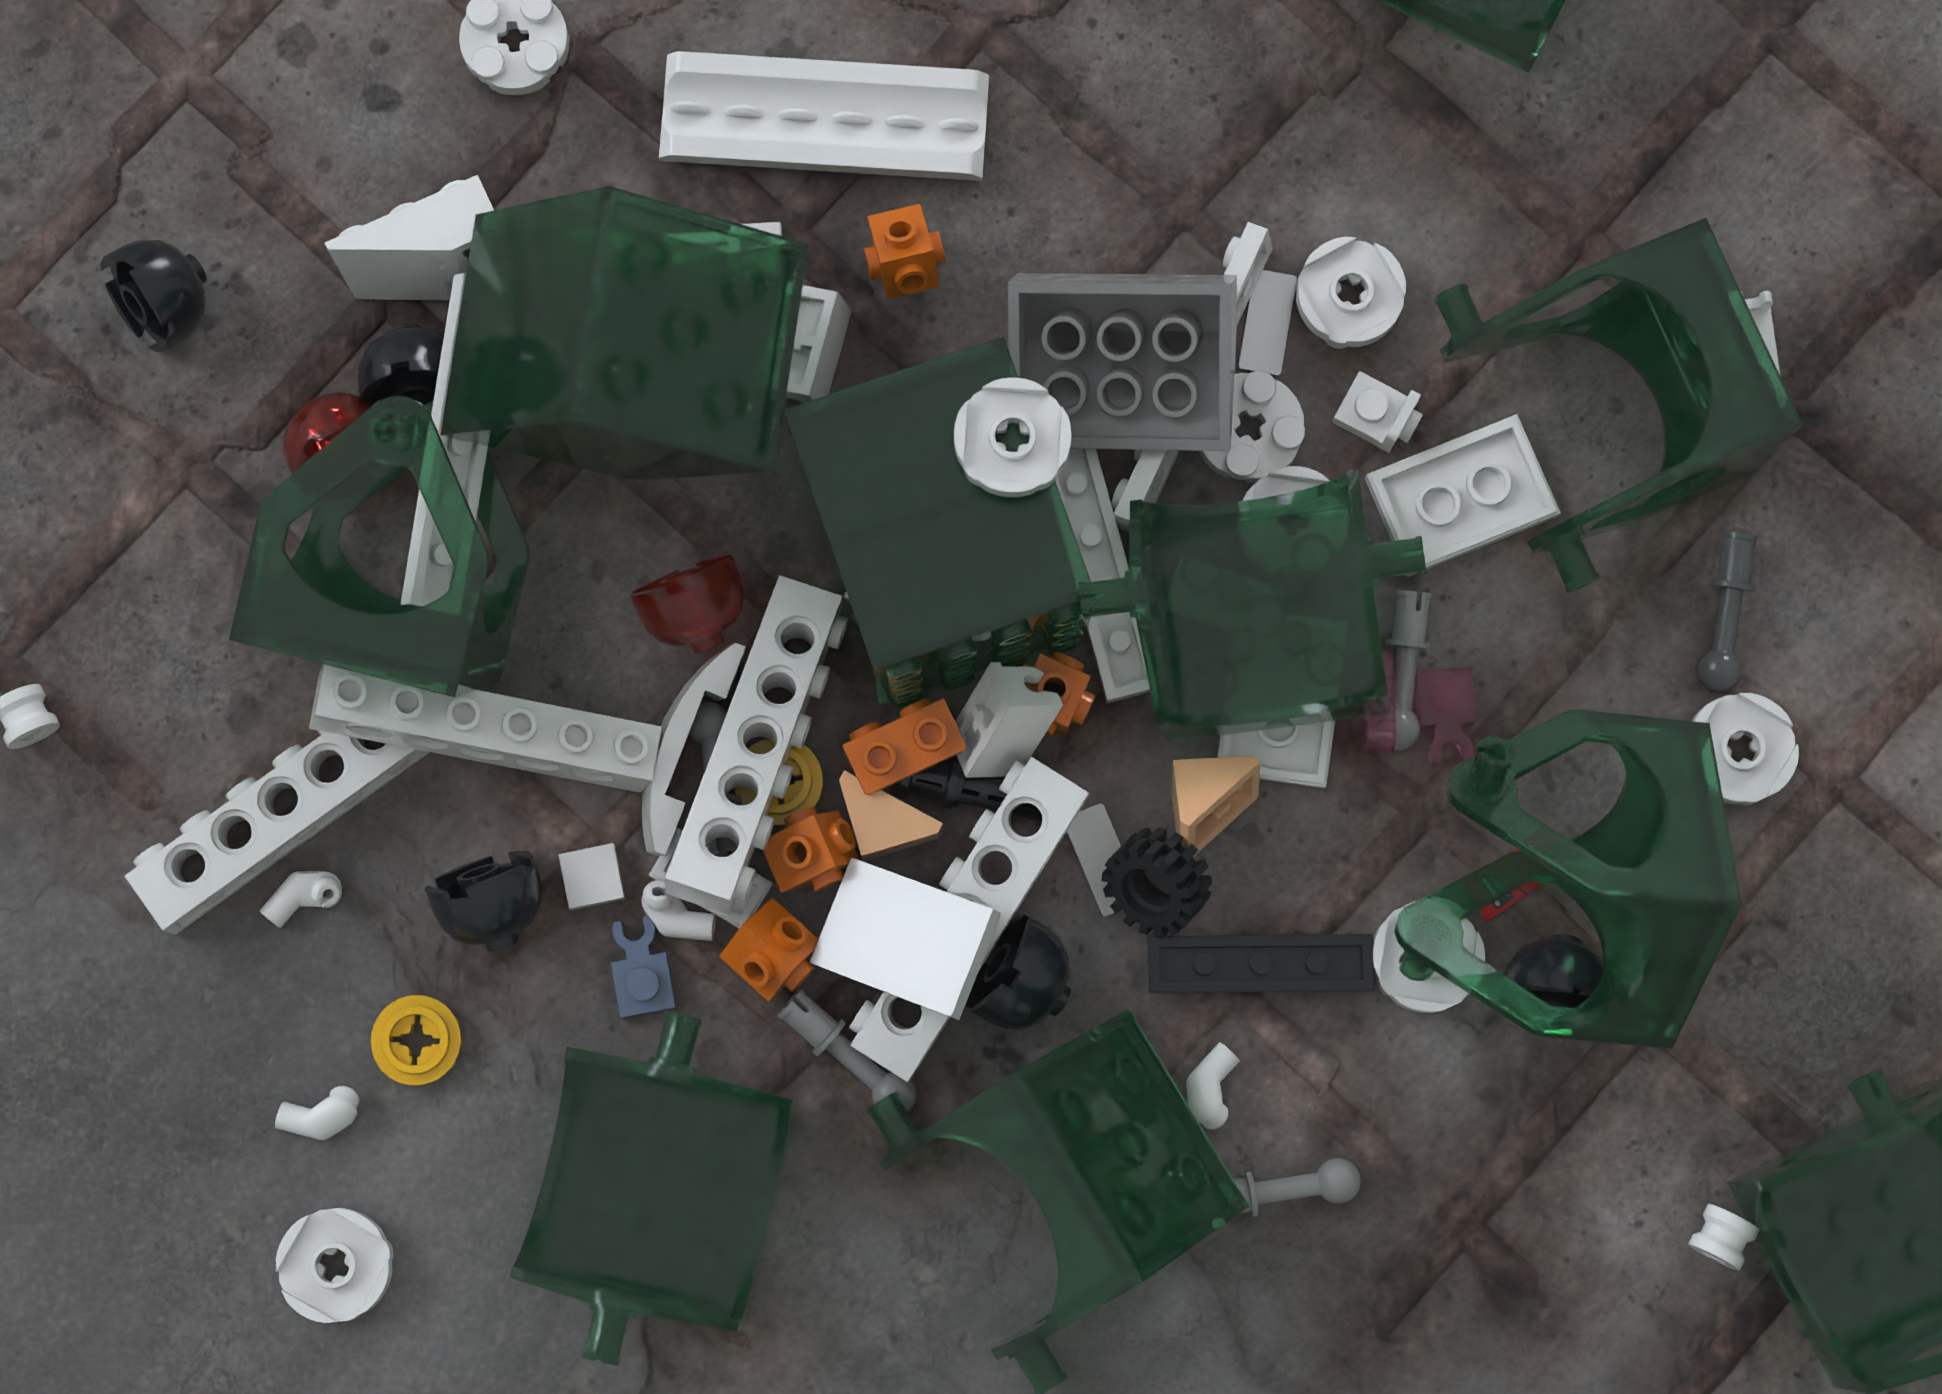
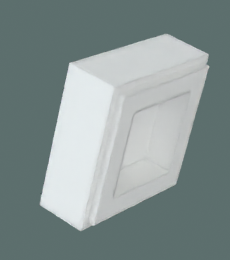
M614 843L558 854L568 906L571 911L626 899Z

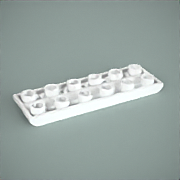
M684 51L667 54L659 161L982 181L989 74L972 69Z

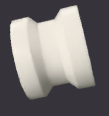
M40 684L23 686L0 697V721L6 730L3 739L9 749H18L36 743L54 733L60 726L56 715L48 712L43 703L46 694Z
M1708 1204L1703 1213L1705 1224L1701 1232L1692 1235L1688 1246L1726 1267L1740 1271L1745 1261L1742 1252L1748 1242L1755 1240L1760 1229L1723 1208Z

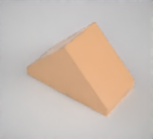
M1253 756L1173 760L1172 802L1176 833L1184 837L1180 844L1187 849L1192 843L1199 851L1202 850L1258 798L1260 761Z
M844 770L839 782L862 861L938 840L943 831V823L882 790L866 795L857 777Z

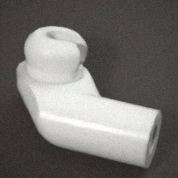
M327 871L293 872L259 911L276 926L282 928L299 907L329 908L336 905L342 897L340 880L336 875Z
M654 880L645 886L641 898L642 907L654 923L656 929L663 936L703 941L714 940L716 914L688 911L680 898L666 894L665 881Z
M1221 1042L1189 1074L1186 1081L1188 1111L1195 1122L1201 1123L1204 1128L1210 1130L1221 1127L1228 1118V1108L1223 1105L1220 1082L1240 1062L1237 1056Z
M338 1086L331 1090L330 1097H327L312 1109L283 1101L276 1116L275 1128L317 1140L329 1139L352 1124L358 1113L356 1108L360 1102L359 1096L350 1087Z

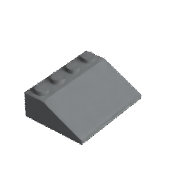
M1018 273L1008 281L1009 378H1024L1039 383L1049 391V395L1057 400L1060 407L1064 408L1071 425L1070 448L1189 451L1231 450L1237 333V275ZM1010 423L1009 447L1018 448L1019 445L1028 444L1030 440L1029 435L1020 434L1019 424Z

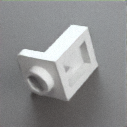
M1359 371L1332 423L1390 453L1397 439L1408 443L1423 414L1414 410V407L1421 394L1411 390L1409 395L1406 396Z

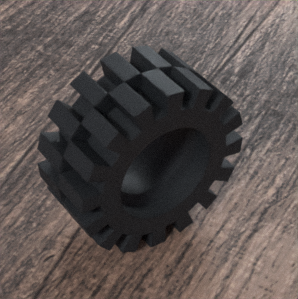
M1150 827L1141 829L1138 834L1135 832L1108 859L1104 865L1107 868L1102 872V881L1108 882L1103 888L1105 898L1115 897L1116 899L1110 905L1114 913L1116 914L1123 910L1127 914L1123 920L1125 924L1131 927L1136 921L1140 923V933L1148 935L1154 929L1156 937H1165L1169 932L1172 936L1179 933L1205 906L1211 895V891L1207 889L1212 885V876L1202 875L1208 868L1205 859L1196 861L1193 858L1199 850L1192 843L1185 849L1180 845L1184 838L1183 836L1175 832L1167 839V829L1159 827L1153 833ZM1144 870L1160 878L1166 885L1170 895L1158 890L1148 880Z

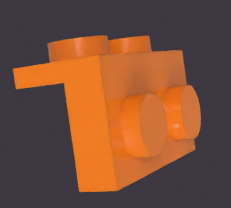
M929 698L922 699L902 709L899 712L901 718L881 727L879 721L873 722L849 734L851 741L842 745L843 752L853 774L855 773L866 795L876 793L965 751V741L944 698L934 703H931Z

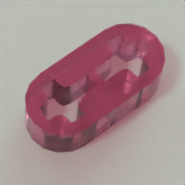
M1362 649L1359 659L1363 753H1393L1396 738L1393 654L1391 649Z

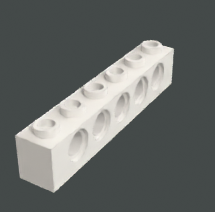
M779 575L666 873V894L727 915L731 914L736 899L746 901L756 873V869L750 868L748 865L755 847L765 850L773 829L775 818L767 816L774 797L784 798L793 774L794 767L786 765L792 746L802 749L809 732L812 717L805 715L806 708L811 696L818 699L821 698L828 680L830 667L823 665L829 647L839 649L847 628L848 618L841 616V595ZM801 638L806 640L812 647L803 654H793L788 652L783 647V644L790 639ZM782 687L789 690L793 694V698L786 703L775 704L767 700L764 694L772 688ZM765 737L770 739L775 747L766 754H754L745 745L752 738ZM736 787H746L751 789L757 797L747 805H735L727 799L726 795ZM724 837L734 841L738 848L729 856L718 857L711 854L707 846L712 840Z
M325 660L319 673L309 729L639 793L653 781L662 728L661 726Z
M318 730L321 736L304 748L297 744L278 755L272 762L275 768L258 781L251 777L233 787L226 795L229 801L210 814L208 810H204L188 819L180 827V831L183 834L164 847L162 843H158L142 852L133 861L136 868L127 873L125 878L163 931L176 935L430 752L385 744L380 749L369 750L365 746L364 739ZM330 756H341L344 762L342 775L333 782H321L319 777L321 763ZM284 789H295L298 795L295 809L285 816H277L273 809L274 798ZM248 821L251 826L249 842L239 849H231L227 840L230 828L237 822ZM193 854H201L205 861L203 874L196 881L185 882L181 873L184 861Z
M1030 757L1025 766L1018 761L1014 763L999 790L1007 794L996 813L988 809L984 811L969 836L977 844L966 861L959 857L954 859L939 883L948 893L972 900L975 903L1001 913L980 969L1090 795L1089 792L1033 757ZM1025 803L1035 805L1042 815L1040 829L1037 833L1028 837L1020 836L1011 826L1012 812L1016 807ZM993 851H1000L1006 854L1012 863L1011 875L1002 884L988 882L981 872L982 860ZM883 992L876 1005L866 1000L855 1016L849 1029L856 1032L857 1035L850 1046L908 1082L913 1078L950 1017L921 1006L922 1014L919 1022L912 1027L901 1026L892 1016V1004L897 996Z

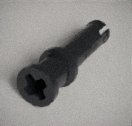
M954 759L951 764L940 762L902 780L897 797L905 799L910 794L941 801L943 808L952 809V807L958 808V804L962 803L997 811L1007 794L999 790L1004 779L997 777L966 778L959 760ZM1021 804L1012 812L1014 816L1042 822L1041 812L1033 804Z

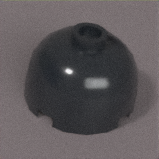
M137 240L103 257L100 263L101 271L110 266L114 278L105 283L113 304L130 330L137 337L142 336L144 330H146L157 341L149 346L150 349L154 352L163 353L182 342L194 332L205 313L206 295L202 284L207 281V277L202 265L192 254L184 256L179 249L160 240Z
M403 324L394 330L386 332L370 343L359 363L358 369L360 404L362 402L365 403V413L369 417L390 425L415 426L418 423L414 414L432 412L444 335L417 324Z
M529 851L508 852L511 863L502 865L494 863L492 856L459 866L437 877L435 881L438 889L427 885L424 890L431 910L441 928L450 937L467 945L485 943L487 951L501 950L519 941L517 932L530 925L540 909L542 898L540 875L533 855Z
M1020 914L1010 921L996 945L1000 948L991 959L989 965L985 962L978 972L966 1002V1007L970 1008L969 1011L976 1014L982 1020L1004 1029L1023 1030L1040 1023L1048 1014L1052 1016L1058 1015L1065 1007L1071 995V987L1066 985L1070 973L1069 958L1060 938L1045 925L1025 914Z
M1556 934L1551 938L1541 939L1524 945L1507 963L1497 997L1498 1008L1507 1018L1516 1023L1518 1022L1519 1013L1523 1016L1540 1020L1533 1027V1030L1543 1034L1566 1038L1589 1037L1595 1035L1598 1024H1602L1604 1030L1609 1026L1613 1008V979L1605 962L1593 950L1586 947L1582 940L1572 935Z

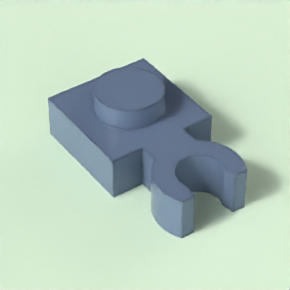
M643 916L645 931L643 936L636 941L626 938L623 922L616 921L613 923V938L626 953L625 960L611 962L618 1009L622 1019L677 1009L668 953L663 952L651 955L650 947L656 939L657 929L649 916Z

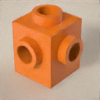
M920 204L867 216L873 246L864 248L866 263L871 280L881 278L887 300L940 287L937 265L946 263L939 231L928 232Z
M1054 652L1052 658H1049L1040 653L1033 668L1041 670L1044 673L1043 677L1038 683L1031 684L1025 682L1024 684L1033 692H1042L1043 687L1048 682L1064 687L1065 693L1060 698L1063 706L1045 735L1052 737L1054 732L1066 736L1072 722L1083 725L1096 695L1087 691L1091 676L1083 673L1084 665L1070 656ZM1024 663V665H1023V667H1024V666L1032 667V666H1030V665H1028V664H1026V663Z
M815 807L803 809L786 817L784 822L787 828L771 835L765 850H763L781 893L804 889L812 886L814 892L827 889L842 882L844 877L842 870L848 867L851 857L860 860L855 850L856 838L848 822L842 819L839 811L817 814Z
M772 897L742 924L719 957L769 1002L785 986L791 992H794L812 973L815 967L808 960L812 957L819 939Z

